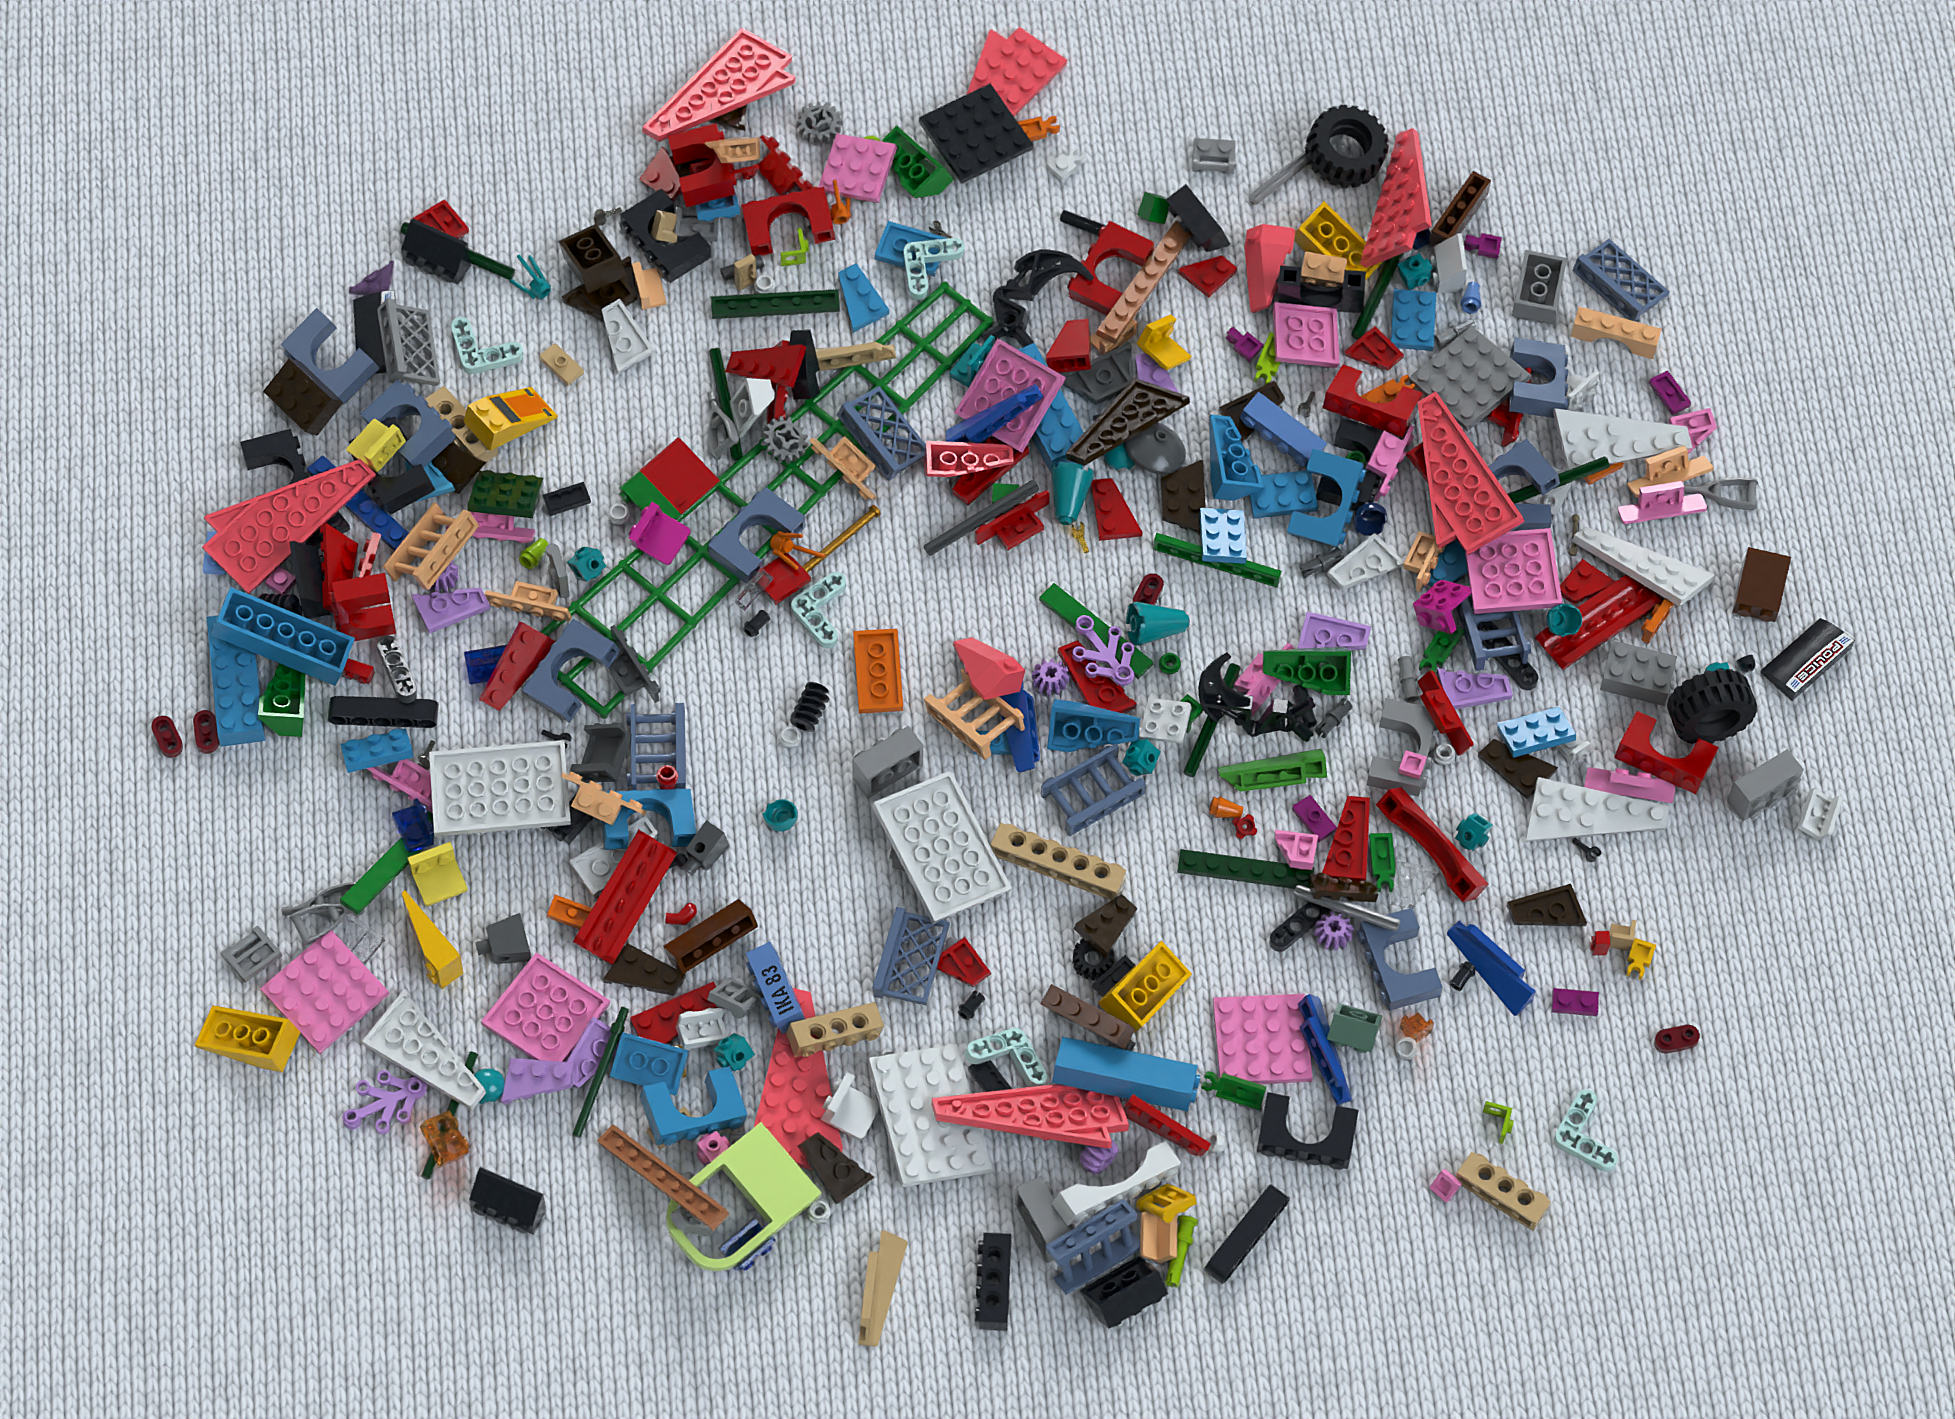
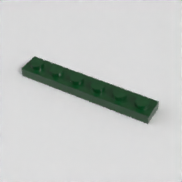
M839 290L711 296L712 319L840 312Z
M1180 849L1177 873L1295 889L1297 885L1310 888L1308 879L1310 873L1314 874L1315 867H1313V870L1289 867L1287 863Z

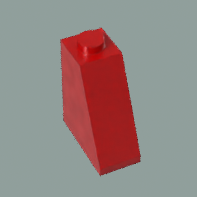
M1089 319L1068 320L1046 354L1047 366L1057 373L1091 370V331Z

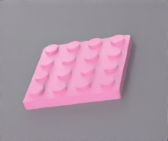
M997 339L954 413L964 419H968L1036 384L1043 398L992 434L994 437L1023 453L1066 377L1002 340Z
M1551 528L1508 531L1469 555L1465 552L1474 614L1545 609L1562 604Z
M332 930L317 939L260 988L265 996L295 1025L301 1035L319 1054L390 994Z
M536 952L482 1019L481 1024L534 1060L565 1062L591 1017L599 1019L609 1007L610 1000Z
M1305 994L1213 998L1219 1078H1221L1222 1073L1257 1084L1312 1082L1310 1048L1300 1029L1305 1019L1297 1005L1305 997Z

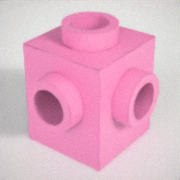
M715 1131L712 1134H705L700 1138L697 1143L698 1152L696 1155L703 1165H708L731 1145L725 1136L721 1137Z

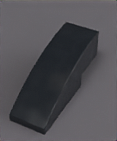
M811 329L792 330L790 334L789 346L802 344L807 347L794 387L791 388L793 400L812 399L820 394L816 372L820 370Z

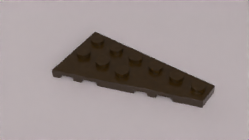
M1134 378L1065 453L1066 460L1083 466L1089 464L1190 404V397Z

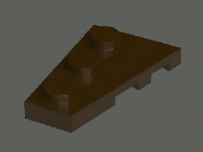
M1275 381L1219 407L1218 411L1221 416H1229L1233 420L1241 435L1240 440L1242 443L1255 429L1247 427L1240 417L1244 408L1258 392L1278 407L1285 401V397Z
M819 1132L813 1134L797 1146L835 1204L840 1203L875 1178L869 1172L867 1173L859 1167V1164L853 1159H849L838 1147Z

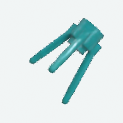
M518 254L517 258L533 278L529 284L531 288L528 289L513 279H510L509 282L527 293L532 299L536 297L538 299L545 298L552 290L551 285L545 279L532 255H529L528 258L539 277H537L522 256Z

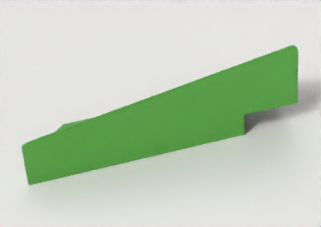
M1322 749L1217 768L1219 776L1230 782L1240 792L1307 783L1306 777L1327 778L1326 757Z

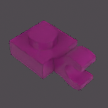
M1481 233L1480 238L1466 235L1464 250L1472 251L1478 249L1477 255L1498 259L1502 237Z
M1234 327L1227 331L1226 340L1231 344H1235L1233 350L1248 362L1264 347V344L1249 332L1243 336Z

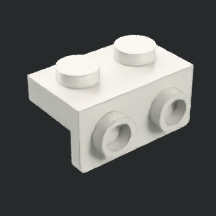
M1815 788L1809 790L1797 828L1818 841L1830 837L1835 831V822L1842 810L1843 798L1837 796L1832 799Z
M708 1008L697 1012L687 1011L679 1015L676 1030L683 1049L716 1045L723 1038L728 1037L722 1021L723 1008Z

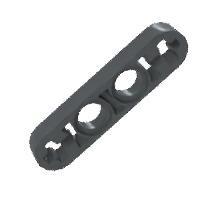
M386 635L380 637L377 641L378 653L397 699L402 703H411L417 698L416 684L399 644L393 636ZM386 645L391 647V651L388 652ZM391 659L399 660L396 664L388 663ZM398 674H403L406 676L403 679L395 678V676ZM403 687H406L408 693L403 691Z

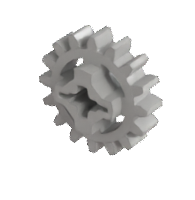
M817 101L816 106L809 103L808 109L802 107V113H798V133L803 134L804 140L810 138V143L812 144L815 140L818 141L819 145L822 144V140L830 143V137L835 139L836 133L841 132L842 118H840V112L835 111V106L829 108L827 102L824 106L821 105L820 101Z
M780 416L777 420L772 419L764 427L765 431L761 434L764 440L761 445L767 446V449L764 451L765 453H772L770 459L778 457V463L785 459L786 463L789 464L792 459L797 461L806 452L804 449L808 446V443L805 440L808 438V435L802 434L805 428L797 426L799 421L792 423L791 417L784 421V418Z

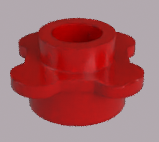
M1247 814L1243 818L1236 817L1233 819L1232 824L1236 827L1237 838L1243 839L1247 835H1256L1257 828H1255L1252 815Z

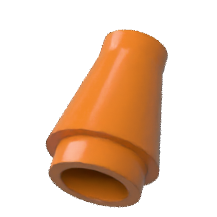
M1221 796L1212 798L1209 814L1214 815V818L1242 817L1243 806L1237 805Z

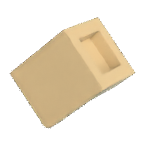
M657 210L651 235L656 240L676 243L678 235L674 232L677 215Z
M1636 920L1631 921L1630 927L1611 924V944L1609 948L1625 951L1631 950Z

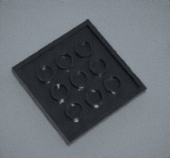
M991 83L920 116L918 121L961 184L1033 150L1034 147Z

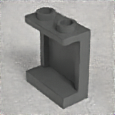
M617 722L612 724L595 723L594 725H585L584 731L589 735V741L581 764H572L570 771L582 776L581 781L589 783L590 780L593 782H617L632 734L625 729L624 725Z

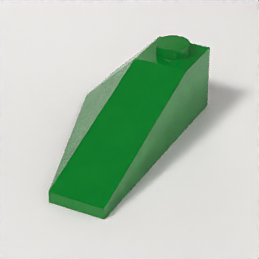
M897 125L882 139L883 142L896 144L897 150L892 163L902 187L914 198L939 195L954 180L937 160Z
M1346 647L1263 651L1262 673L1326 695H1350L1351 651Z
M280 663L275 670V675L271 682L269 681L264 695H261L259 699L258 719L279 736L302 737L306 674Z

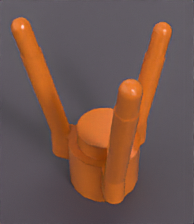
M834 179L833 186L836 203L832 205V209H829L833 223L840 225L848 222L849 218H851V198L846 197V206L841 203L837 180Z
M778 531L770 542V546L773 549L772 553L779 556L795 570L798 569V566L784 555V553H788L792 549L820 558L826 557L825 554L793 544L791 538H803V534Z

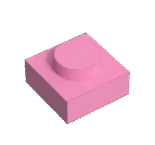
M278 567L265 581V584L277 594L283 595L297 581L295 576Z
M1405 750L1398 773L1420 780L1427 757Z
M1443 1169L1429 1188L1447 1203L1452 1199L1462 1183L1449 1171Z

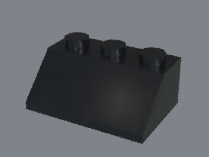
M1187 184L1166 199L1169 204L1168 211L1174 218L1177 216L1180 218L1181 222L1179 224L1186 233L1191 232L1193 235L1191 240L1197 248L1202 246L1206 252L1231 245L1222 228Z
M413 218L410 220L401 247L403 260L408 265L422 268L426 273L435 274L448 283L453 282L459 285L471 267L468 243Z
M290 541V550L304 617L310 619L331 615L328 610L323 608L322 582L325 581V575L322 573L321 563L324 562V555L319 556L317 547Z
M479 1168L469 1198L472 1210L478 1215L484 1216L486 1214L493 1217L499 1224L506 1225L507 1223L512 1225L520 1233L527 1234L528 1232L534 1235L546 1212L544 1194L487 1169Z
M1140 1256L1080 1290L1097 1319L1108 1329L1120 1325L1123 1320L1139 1314L1142 1309L1151 1304L1158 1303L1163 1297L1168 1295L1160 1272Z

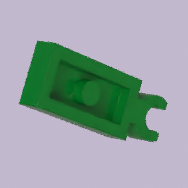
M1456 626L1457 630L1452 634L1438 631L1423 653V657L1426 659L1420 662L1419 671L1423 667L1428 666L1431 668L1430 671L1433 670L1435 673L1436 664L1442 667L1464 635L1465 630Z
M1370 833L1372 878H1379L1376 884L1377 892H1381L1382 884H1387L1389 892H1392L1394 882L1391 878L1396 875L1392 833Z
M1206 1071L1204 1078L1211 1080L1212 1083L1203 1082L1201 1087L1203 1090H1217L1216 1097L1260 1110L1266 1086L1222 1073L1221 1078H1218L1215 1073Z

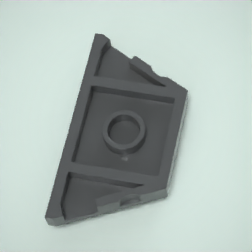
M1127 343L1091 360V370L1070 371L1061 374L1066 377L1063 385L1094 404H1099L1120 394L1134 379L1131 343Z

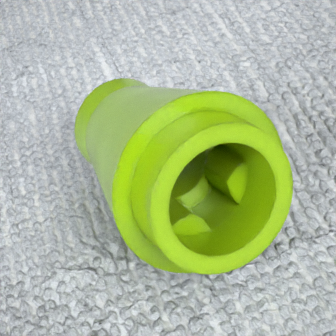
M539 538L536 542L522 550L519 556L520 563L527 569L537 567L546 551V547L549 545L548 542L543 538Z

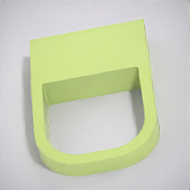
M760 1122L692 1177L689 1182L698 1188L719 1170H723L769 1225L733 1255L723 1259H712L702 1255L683 1232L674 1225L671 1213L677 1210L678 1204L673 1200H670L667 1208L666 1225L672 1239L695 1265L708 1271H725L738 1265L807 1209L813 1202L818 1200L821 1191L763 1123Z

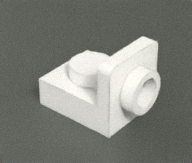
M1576 734V741L1558 745L1556 748L1572 764L1577 760L1580 762L1588 756L1591 744L1589 741L1583 742Z

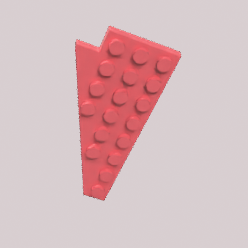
M1018 27L1007 39L991 29L967 94L991 83L1012 115L1015 116L1067 65V59L1021 27Z
M741 28L642 126V132L660 142L667 139L670 135L686 131L793 85L796 82V77L784 71L792 62V55Z
M1414 128L1402 131L1396 136L1375 214L1367 235L1366 245L1362 252L1360 264L1365 268L1412 250L1416 233L1430 228L1432 225L1419 134Z
M1435 391L1418 401L1437 547L1440 549L1457 539L1469 555L1525 521L1438 393Z
M361 459L208 514L204 517V520L217 533L202 546V549L247 594H250L291 556L290 541L304 544L320 529L322 524L331 519L376 474Z
M793 988L805 1018L816 1017L811 992ZM778 1028L754 1127L762 1122L799 1167L813 1170L797 1147L810 1136L819 1132L838 1147L841 1152L843 1150L839 1129L821 1120L825 1109L822 1107L827 1097H832L823 1050L817 1051L808 1057H803V1055L795 1057L786 1033L782 1034ZM811 1034L812 1038L819 1039L816 1035Z
M1060 1084L932 1098L931 1102L936 1121L1040 1137L1042 1140L1052 1139L1107 1149L1111 1148L1112 1143L1109 1133L1128 1131L1129 1123L1119 1097Z

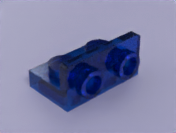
M507 644L464 652L469 684L489 681Z
M418 798L413 799V806L392 813V819L408 853L434 845L433 822L429 823L427 809L424 804H420Z

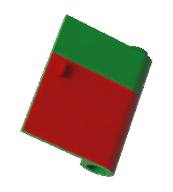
M677 437L621 485L618 495L626 504L628 502L635 504L641 511L646 506L649 507L651 502H654L660 506L664 514L677 520L718 485L720 480Z

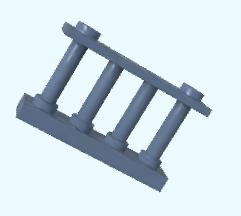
M1470 595L1456 607L1462 628L1465 630L1464 635L1475 671L1484 670L1485 661L1488 658L1519 653L1522 663H1527L1528 654H1531V645L1525 639L1517 611L1474 614L1471 609L1473 604ZM1509 618L1511 624L1510 628L1483 632L1478 630L1476 626L1481 622ZM1514 636L1517 644L1492 649L1483 648L1482 646L1483 640Z
M675 703V711H671V714L636 715L635 704H631V713H626L627 726H631L632 734L631 773H627V786H632V790H637V784L658 783L656 774L637 775V764L672 763V765H676V771L678 772L677 788L686 789L684 703ZM671 723V725H676V731H671V734L636 735V724ZM672 743V745H676V751H672V754L636 755V744Z
M1117 743L1111 747L1106 746L1102 748L1097 755L1055 778L1047 779L1041 785V797L1045 798L1052 794L1066 814L1065 831L1069 836L1145 794L1146 784L1143 779L1131 780L1117 761L1116 757H1118L1119 752ZM1108 762L1123 783V788L1118 791H1112L1097 768ZM1088 773L1105 795L1104 799L1098 802L1092 800L1078 780ZM1071 784L1086 805V808L1079 813L1075 812L1059 789Z
M1125 1199L1120 1200L1045 1246L1048 1255L1058 1266H1061L1062 1272L1053 1277V1280L1065 1295L1140 1251V1240L1132 1230H1129L1128 1226L1138 1219L1137 1213ZM1120 1230L1121 1237L1110 1243L1109 1236ZM1100 1242L1101 1249L1090 1255L1089 1248ZM1081 1254L1082 1260L1070 1266L1069 1260Z

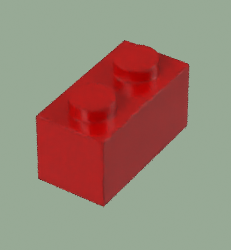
M349 658L343 669V675L347 679H354L362 684H370L375 674L373 666Z
M1595 931L1589 944L1593 956L1607 955L1611 944L1610 932Z

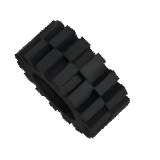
M1082 938L1080 939V944L1077 943L1073 951L1074 969H1078L1080 976L1084 974L1085 979L1092 976V980H1096V976L1101 977L1113 966L1114 950L1112 948L1106 958L1102 956L1100 963L1095 965L1089 964L1084 958L1086 953L1098 951Z

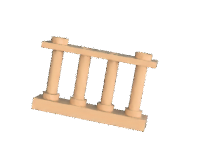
M433 502L383 565V568L395 582L403 573L413 575L422 589L429 590L476 531L479 524L467 510H462L456 519L447 517L438 504ZM441 524L450 526L443 535L435 533ZM429 540L437 542L431 551L422 549ZM415 557L424 558L418 567L410 565Z
M963 668L961 669L963 683L942 699H936L932 694H929L924 698L927 713L981 758L986 760L991 756L990 742L1007 728L1014 725L1021 731L1025 729L1024 716L1019 709L1012 708L1000 697L983 700L978 694L958 710L951 711L948 709L947 706L969 688L976 693L970 685L969 675L965 673ZM982 701L987 702L991 706L971 723H965L961 719ZM998 712L1006 718L985 735H980L976 732V729Z

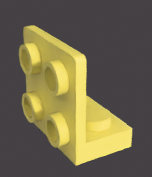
M373 419L346 450L378 473L406 440L400 429L394 424L388 428L378 420Z
M451 842L408 857L410 871L425 906L433 905L468 891L455 860Z

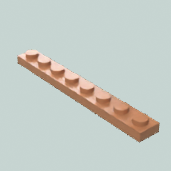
M1175 221L1098 327L1097 336L1113 344L1120 338L1193 236L1190 231L1186 233L1179 224L1180 222Z
M614 1124L597 1140L600 1146L712 1231L729 1215V1212L723 1206Z

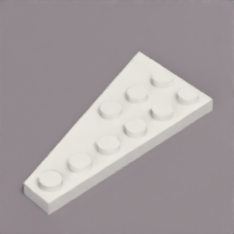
M1584 527L1574 534L1572 542L1679 607L1711 584L1716 576L1713 573L1589 527Z
M1538 777L1525 843L1536 840L1548 841L1557 838L1570 839L1575 837L1602 836L1603 834L1612 833L1623 834V832L1664 830L1670 806Z
M405 990L401 992L362 1040L365 1047L470 1110H473L486 1094L483 1086L471 1071L466 1068L458 1055L454 1053L446 1040L425 1017Z

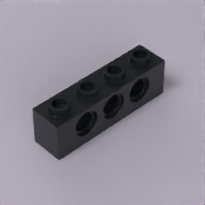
M983 1232V1241L978 1240V1255H982V1263H977V1277H981V1285H976V1299H980V1307H975V1321L979 1322V1330L1007 1331L1012 1234ZM991 1256H996L1000 1260L996 1263L990 1262L988 1258ZM990 1278H995L999 1281V1283L996 1285H991L987 1282V1280ZM993 1300L998 1305L996 1307H989L986 1303Z

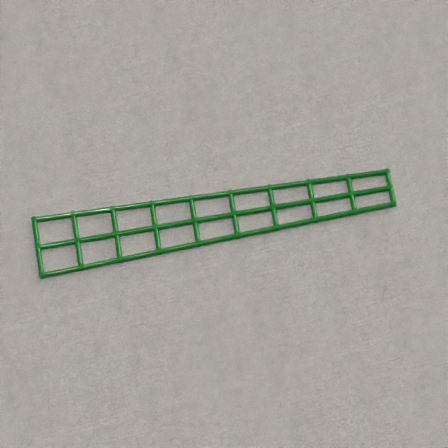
M942 282L936 290L875 341L885 345L901 332L917 345L883 378H877L863 367L862 364L845 367L820 389V394L812 399H806L805 403L789 416L791 417V422L794 423L810 410L830 426L817 438L821 444L824 445L837 432L842 437H847L862 453L867 454L849 430L844 427L840 419L836 421L816 404L850 374L856 371L874 385L869 391L880 386L885 394L899 405L897 409L904 415L948 369H951L952 365L988 328L993 326V318L987 316L973 305L969 299L964 298L955 291L947 282ZM944 293L960 305L924 339L907 327L910 322ZM965 311H968L982 323L947 358L930 344ZM925 351L941 365L905 400L887 385L916 357ZM857 405L854 408L859 412L864 406ZM892 414L887 420L895 422V416ZM883 425L882 432L886 433L892 426ZM764 438L760 439L758 444L719 476L720 483L676 521L681 522L717 490L740 509L743 506L746 507L748 504L724 484L760 452L767 449V446L761 445ZM813 444L805 450L806 452L797 461H791L787 464L784 459L780 464L785 469L766 486L774 492L792 474L798 477L815 491L797 510L803 515L824 497L844 475L842 471L837 469L823 485H820L799 467L815 453L811 448ZM766 525L761 526L771 533L772 536L754 554L760 559L772 549L770 546L771 539L778 533L774 528ZM723 527L715 535H718ZM689 535L685 543L695 550L696 553L658 588L630 566L644 554V552L636 548L624 560L619 561L617 566L580 598L573 601L567 609L571 616L575 613L578 614L600 634L615 643L611 636V630L586 611L583 606L622 572L626 573L651 595L616 627L618 631L622 630L624 632L657 600L686 623L649 661L637 653L639 663L645 664L649 673H651L664 657L692 629L696 628L697 624L735 585L740 583V579L709 556V541L702 546ZM704 558L728 577L729 580L691 617L668 598L665 593ZM553 620L540 632L549 636L566 620L562 622ZM588 657L581 659L567 674L559 670L557 680L603 719L607 718L609 713L625 698L620 690L603 707L572 681L593 661Z

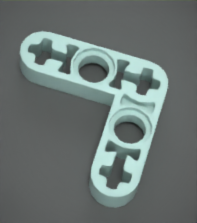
M961 239L911 242L905 245L904 263L909 294L913 299L922 300L928 295L925 263L960 259L963 257L965 250L964 242ZM956 246L958 251H954L952 247ZM936 247L940 250V252L936 255H932L928 252V250L930 248ZM910 251L915 252L916 260L912 261V254L910 253ZM916 267L921 269L922 272L914 275L910 270ZM916 282H919L920 292H917Z
M458 317L452 321L453 338L463 370L466 373L476 374L516 364L522 360L523 348L519 343L509 342L478 350L469 320L464 317ZM462 325L465 335L461 336L458 326ZM464 342H470L472 344V347L469 349H463L461 348V344ZM514 350L516 355H512L510 351ZM491 354L499 357L494 362L487 360V357ZM472 355V360L475 363L474 366L470 365L468 356Z
M840 572L830 573L797 595L791 602L794 616L818 644L826 649L833 648L837 644L838 633L818 608L845 590L846 578ZM833 580H835L836 582H839V581H840V585H839V586H838L837 584L832 585V581H833ZM820 590L825 593V596L817 599L813 597V593ZM797 604H805L806 616L805 611L801 607L797 609ZM811 618H818L821 623L817 626H812L808 621ZM824 633L828 637L832 635V640H829L828 638L824 640Z
M1011 1028L974 1040L969 1043L965 1050V1058L972 1064H980L1009 1054L1028 1087L1043 1086L1047 1080V1073L1025 1033L1018 1028ZM1011 1037H1012L1013 1039H1018L1019 1041H1018V1043H1017L1016 1040H1012V1041H1009V1040H1010ZM990 1042L998 1043L1001 1049L994 1050L990 1046ZM972 1050H974L975 1052L981 1051V1053L978 1055L977 1053H973ZM1020 1055H1027L1031 1062H1023L1020 1059ZM1034 1075V1077H1039L1040 1080L1038 1081L1037 1078L1033 1079L1032 1076Z
M1583 1089L1575 1097L1557 1129L1554 1142L1561 1150L1601 1171L1609 1172L1616 1166L1618 1160L1616 1152L1581 1133L1597 1102V1096L1593 1091ZM1588 1097L1590 1099L1589 1103L1586 1104L1584 1110L1580 1109L1583 1099ZM1574 1114L1579 1115L1582 1122L1575 1125L1570 1122L1569 1117ZM1565 1134L1569 1135V1140H1566V1142L1561 1140ZM1578 1139L1579 1141L1577 1142L1576 1147L1573 1148V1143H1575V1140ZM1582 1144H1588L1591 1146L1592 1152L1584 1154L1580 1151L1579 1147ZM1596 1150H1598L1599 1154L1597 1155L1596 1159H1594L1593 1157L1595 1156ZM1609 1156L1610 1162L1604 1164L1603 1158Z

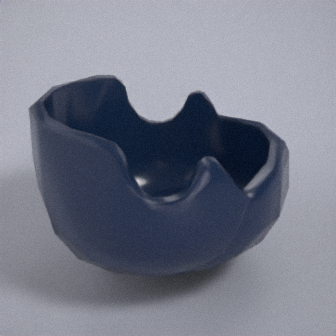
M1364 503L1357 508L1354 515V526L1357 532L1366 536H1371L1374 533L1376 535L1380 534L1383 531L1384 524L1387 523L1386 509L1377 503Z

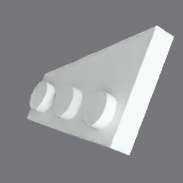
M620 298L602 309L618 374L654 353L653 347Z
M1374 533L1331 568L1327 576L1343 590L1401 568L1404 561Z

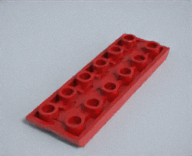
M1625 575L1577 607L1582 615V625L1576 634L1561 637L1551 633L1547 627L1535 637V640L1556 664L1564 670L1653 611L1657 603L1661 605L1664 600L1658 593L1630 576Z
M638 829L573 943L612 965L678 852Z

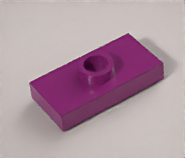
M1311 795L1292 806L1293 812L1311 834L1318 835V842L1336 832V825Z

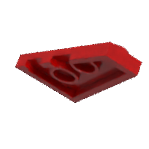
M1112 478L1093 480L1091 492L1099 541L1142 537L1143 532Z

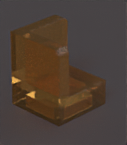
M1418 1012L1410 1018L1407 1015L1402 1017L1399 1028L1407 1037L1419 1042L1432 1033L1434 1022L1432 1019L1426 1022Z

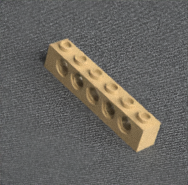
M1000 822L990 844L997 858L1109 900H1113L1119 895L1126 878V869H1123L1119 864L1107 863L1095 855L1089 856L1081 853L1076 848L1062 846L1055 840L1043 839L1034 832L1019 830L1012 824ZM1018 842L1022 845L1019 847H1015L1012 845V843ZM1035 850H1040V851H1042L1043 853L1040 854V855H1037V854H1034L1033 851H1035ZM1061 858L1064 861L1058 863L1055 862L1054 859ZM1076 866H1082V867H1084L1085 869H1084V870H1077V869H1075V867H1076ZM1097 874H1103V875H1105L1106 877H1105V878H1098V877H1096L1095 875H1097Z

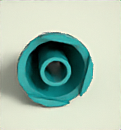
M1058 463V467L1052 465L1055 519L1059 520V523L1062 525H1071L1072 522L1077 521L1094 478V471L1089 467L1088 471L1082 469L1083 465L1075 463Z
M1132 602L1129 604L1126 614V624H1130L1131 631H1127L1128 638L1133 645L1139 646L1183 633L1189 627V616L1184 610L1142 602Z

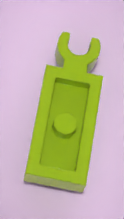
M1272 332L1269 333L1255 367L1259 371H1257L1254 377V382L1256 383L1258 378H1264V385L1270 383L1271 376L1275 377L1281 363L1275 361L1274 333Z

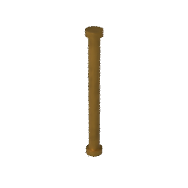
M875 505L870 506L867 513L819 553L825 554L826 557L829 556L874 517L878 518L881 515L880 510ZM814 556L802 567L808 573L825 558Z

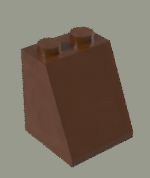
M1748 547L1740 571L1732 613L1742 617L1758 618L1764 622H1775L1782 601L1791 556Z

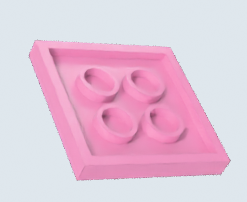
M836 133L819 187L824 186L825 193L835 195L833 180L835 179L837 180L840 196L879 203L897 150L896 144Z
M1275 302L1273 305L1275 361L1337 368L1339 365L1337 309Z

